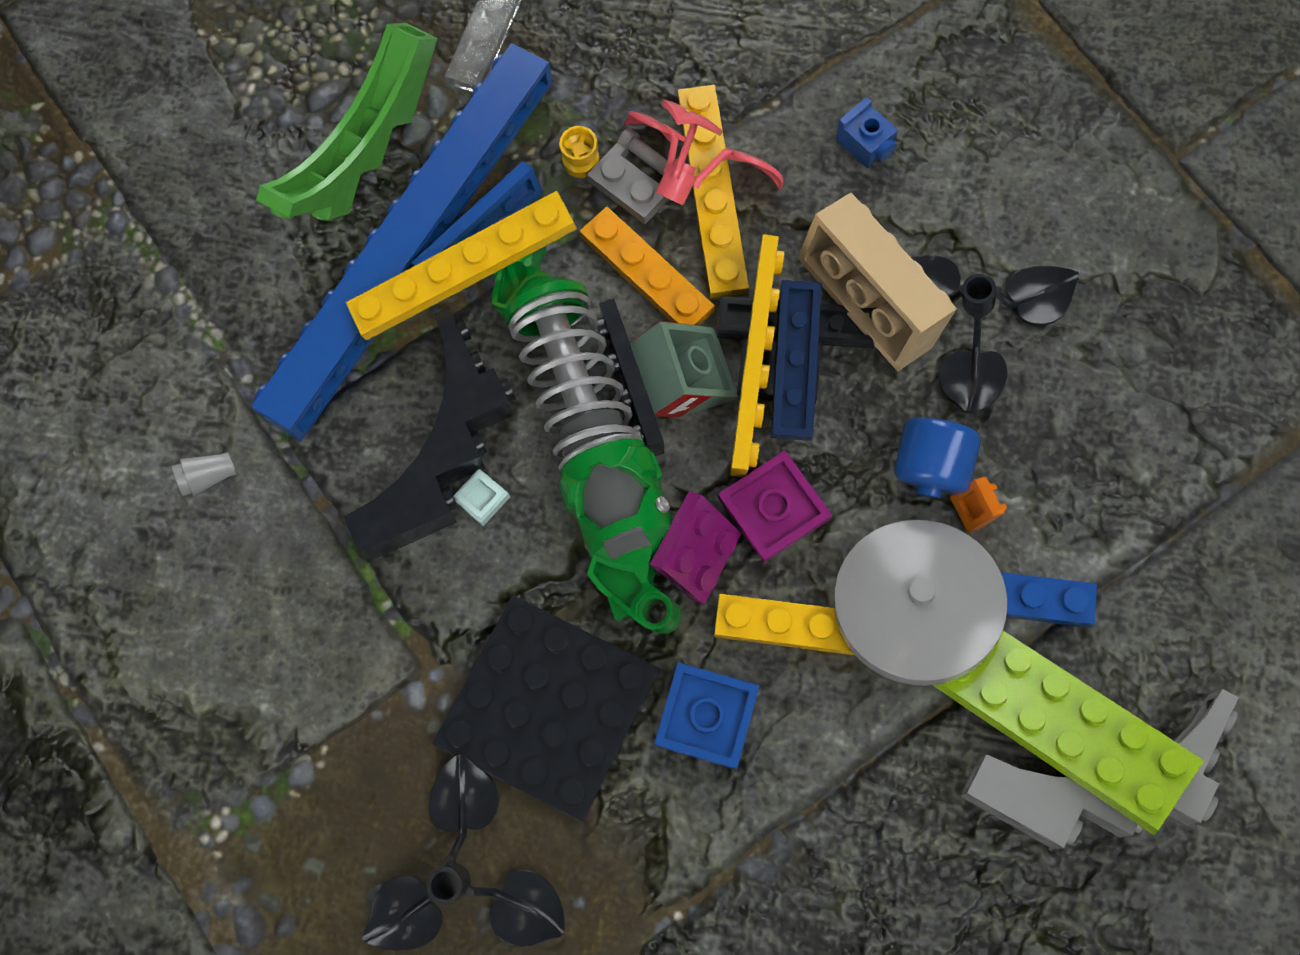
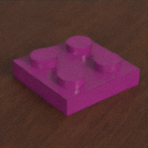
M786 451L778 454L718 494V500L764 564L832 518L831 512Z
M689 491L650 565L691 600L705 604L711 590L716 586L718 577L729 556L735 550L737 541L742 533L702 495Z

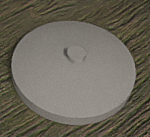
M906 520L874 530L852 548L837 576L834 608L837 625L843 639L853 654L871 670L900 683L922 686L937 685L956 680L968 674L990 655L998 642L1005 624L1007 593L1003 577L995 561L972 537L959 529L943 523L928 520Z

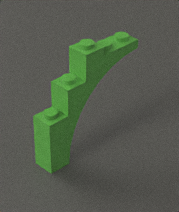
M408 23L387 24L367 77L350 108L334 131L298 167L277 180L260 185L256 201L269 207L270 212L275 216L284 219H292L294 216L310 213L320 220L331 221L334 218L348 215L360 175L366 171L381 168L392 129L398 125L412 123L438 38Z

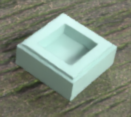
M478 469L457 491L454 498L463 510L484 526L510 498V495L482 470Z

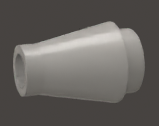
M229 452L218 455L180 459L181 463L172 466L182 496L191 493L193 496H196L222 480L236 475Z

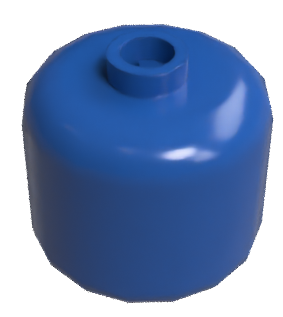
M929 417L911 418L905 422L894 473L901 482L916 487V494L920 496L940 499L942 493L952 495L963 494L969 489L973 480L981 445L980 435L970 427L947 420Z

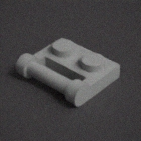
M627 128L622 132L617 143L587 174V178L590 184L643 224H646L667 202L668 198L656 193L659 186L658 182L625 159V157L632 152L661 175H664L663 170L667 164V159L639 139L640 135L636 131Z

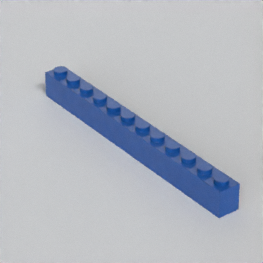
M513 43L509 45L504 54H499L496 57L491 72L484 82H479L475 86L471 100L463 111L460 110L455 114L451 122V128L442 140L439 139L435 142L426 163L421 169H417L412 174L409 186L401 198H397L392 202L388 210V216L381 226L375 228L369 234L366 246L358 258H354L349 262L345 269L344 277L338 286L326 294L318 314L313 320L308 321L304 325L300 333V339L292 350L286 352L281 357L277 365V371L270 381L258 389L251 407L264 421L299 442L303 440L374 339L372 337L366 341L361 336L346 302L412 268L411 262L456 222L552 85L553 81L548 61Z

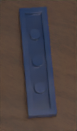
M781 281L771 438L811 441L813 438L822 283Z

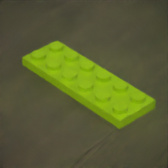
M1003 630L990 655L976 669L956 680L933 685L1154 836L1204 763V760Z

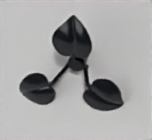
M939 255L911 257L913 261L921 265L931 281L949 296L952 303L962 297L964 310L969 315L974 316L973 352L967 350L954 351L943 360L940 366L939 382L945 395L965 413H978L991 406L1001 395L1006 385L1007 365L1003 356L998 352L985 351L980 353L982 317L988 315L994 309L995 298H997L1009 309L1017 307L1019 317L1026 323L1039 326L1052 324L1061 319L1067 312L1079 280V272L1059 266H1033L1021 269L1007 280L1005 290L1008 297H1006L1001 292V287L996 286L994 280L985 274L971 275L965 280L963 285H960L961 276L958 267L948 258Z
M456 755L447 762L438 774L429 797V813L436 828L446 832L459 828L456 841L449 855L445 857V865L434 870L429 875L426 885L420 879L406 875L393 877L386 881L380 887L372 902L369 920L362 938L365 943L387 950H410L424 946L437 936L443 925V914L433 901L441 905H447L464 895L468 897L492 896L498 898L491 907L490 922L495 934L507 944L520 947L532 946L563 935L565 931V915L561 900L550 882L542 875L530 870H515L507 875L501 891L497 888L471 886L468 870L463 865L456 863V858L467 836V828L479 830L486 827L494 819L499 807V793L495 783L486 772L478 768L465 755Z

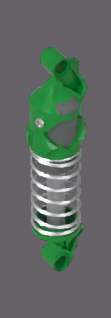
M546 246L493 273L496 283L492 292V305L506 320L513 339L530 342L520 353V361L531 365L541 364L531 372L527 379L529 385L540 388L551 387L537 399L535 403L537 408L552 411L567 407V409L550 417L544 429L546 432L559 434L561 441L557 443L552 451L555 456L563 457L558 467L562 477L558 487L566 509L575 514L585 547L590 556L587 575L598 590L607 596L616 621L619 622L632 617L640 625L655 633H671L681 622V608L676 601L654 586L653 580L657 570L650 565L673 522L669 511V503L664 498L659 484L663 478L654 453L645 447L640 432L627 426L633 414L629 406L619 402L624 392L623 386L611 378L615 370L613 360L602 355L606 342L603 336L594 332L598 321L596 314L588 310L591 302L585 285L575 280L549 275L539 270L547 251ZM584 316L589 318L590 327L588 330L571 329V326L575 325ZM574 336H582V337H581L579 340L576 341ZM590 337L597 340L599 346L597 353H580L579 347L584 345ZM544 344L547 352L546 356L527 357L530 351ZM598 360L606 364L607 373L604 377H589L587 370L592 368ZM550 368L553 369L556 377L549 380H535L536 376ZM606 384L615 387L616 395L612 401H598L595 393L600 391ZM561 392L564 401L556 403H544L546 399ZM613 408H619L624 412V420H622L620 412ZM570 416L563 426L552 427L556 422ZM658 603H665L667 608L665 618L661 622L653 624L650 616L651 610Z

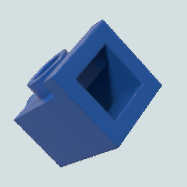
M865 97L839 120L836 140L866 168H869L878 159L880 161L886 160L893 153L897 146L895 141L898 129L871 106L872 101L868 97Z

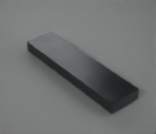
M720 296L717 338L743 340V337H748L749 326H745L746 318L751 319L753 299ZM779 300L776 313L769 312L768 321L778 322ZM820 304L819 326L824 327V331H819L818 341H822V345L874 349V340L869 334L865 335L847 315L849 311L844 306ZM877 307L860 309L864 313H869V317L872 319V311ZM774 328V337H773V338H776V339H777V332H778V329H777V328Z

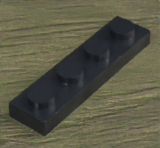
M615 299L599 303L601 318H597V328L599 334L605 338V341H610L613 352L608 353L607 357L614 362L615 370L613 375L614 377L621 375L625 385L621 396L622 402L633 410L637 423L631 425V427L640 432L645 447L649 448L650 452H653L655 456L664 454V440Z

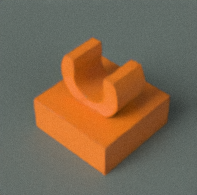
M986 476L974 479L965 493L950 496L967 533L980 530L1003 515L1007 509L1005 503H999L994 493L998 489L997 486L990 484Z

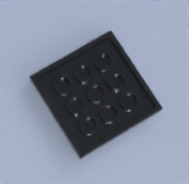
M512 595L432 744L453 756L465 755L484 772L584 823L660 672V668Z

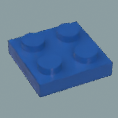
M678 662L654 746L737 770L759 685Z

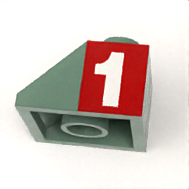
M660 321L630 343L655 416L681 417L732 402L738 398L714 327Z

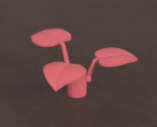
M662 100L661 105L669 111L677 125H690L685 138L673 128L648 115L629 111L624 126L641 125L658 129L670 142L668 160L663 170L664 175L656 193L684 205L692 186L699 189L702 181L721 161L726 159L746 162L767 174L775 182L779 191L781 190L784 183L783 177L773 166L757 157L730 148L722 150L697 177L693 176L696 168L685 163L698 125L719 136L723 132L704 116L695 112H688L686 108L672 101ZM678 140H681L684 144L678 159H676Z

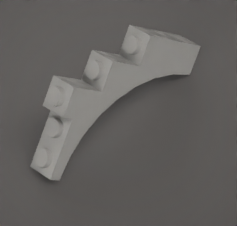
M1224 689L1211 693L1206 697L1192 722L1174 740L1204 760V763L1168 815L1187 826L1202 823V820L1207 821L1214 813L1218 804V798L1214 794L1219 783L1206 777L1203 773H1209L1215 766L1220 751L1216 749V745L1221 735H1226L1237 719L1238 714L1233 709L1239 697ZM987 754L978 759L959 796L1053 850L1064 848L1066 843L1072 845L1075 842L1083 826V822L1078 820L1080 815L1120 838L1133 836L1134 832L1140 833L1143 829L1068 777H1054L1019 769Z

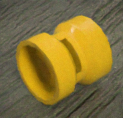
M585 126L570 127L563 132L560 137L559 146L565 171L575 178L587 177V174L600 161L596 135Z

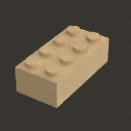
M852 193L815 214L798 255L799 261L819 283H822V287L836 303L844 306L849 311L847 315L865 335L869 334L874 340V346L897 372L931 350L957 310L951 303L949 296L931 281L921 265L911 259L898 244L896 238L881 226L872 216L869 208L862 204ZM877 307L872 311V319L869 317V313H864L860 309Z

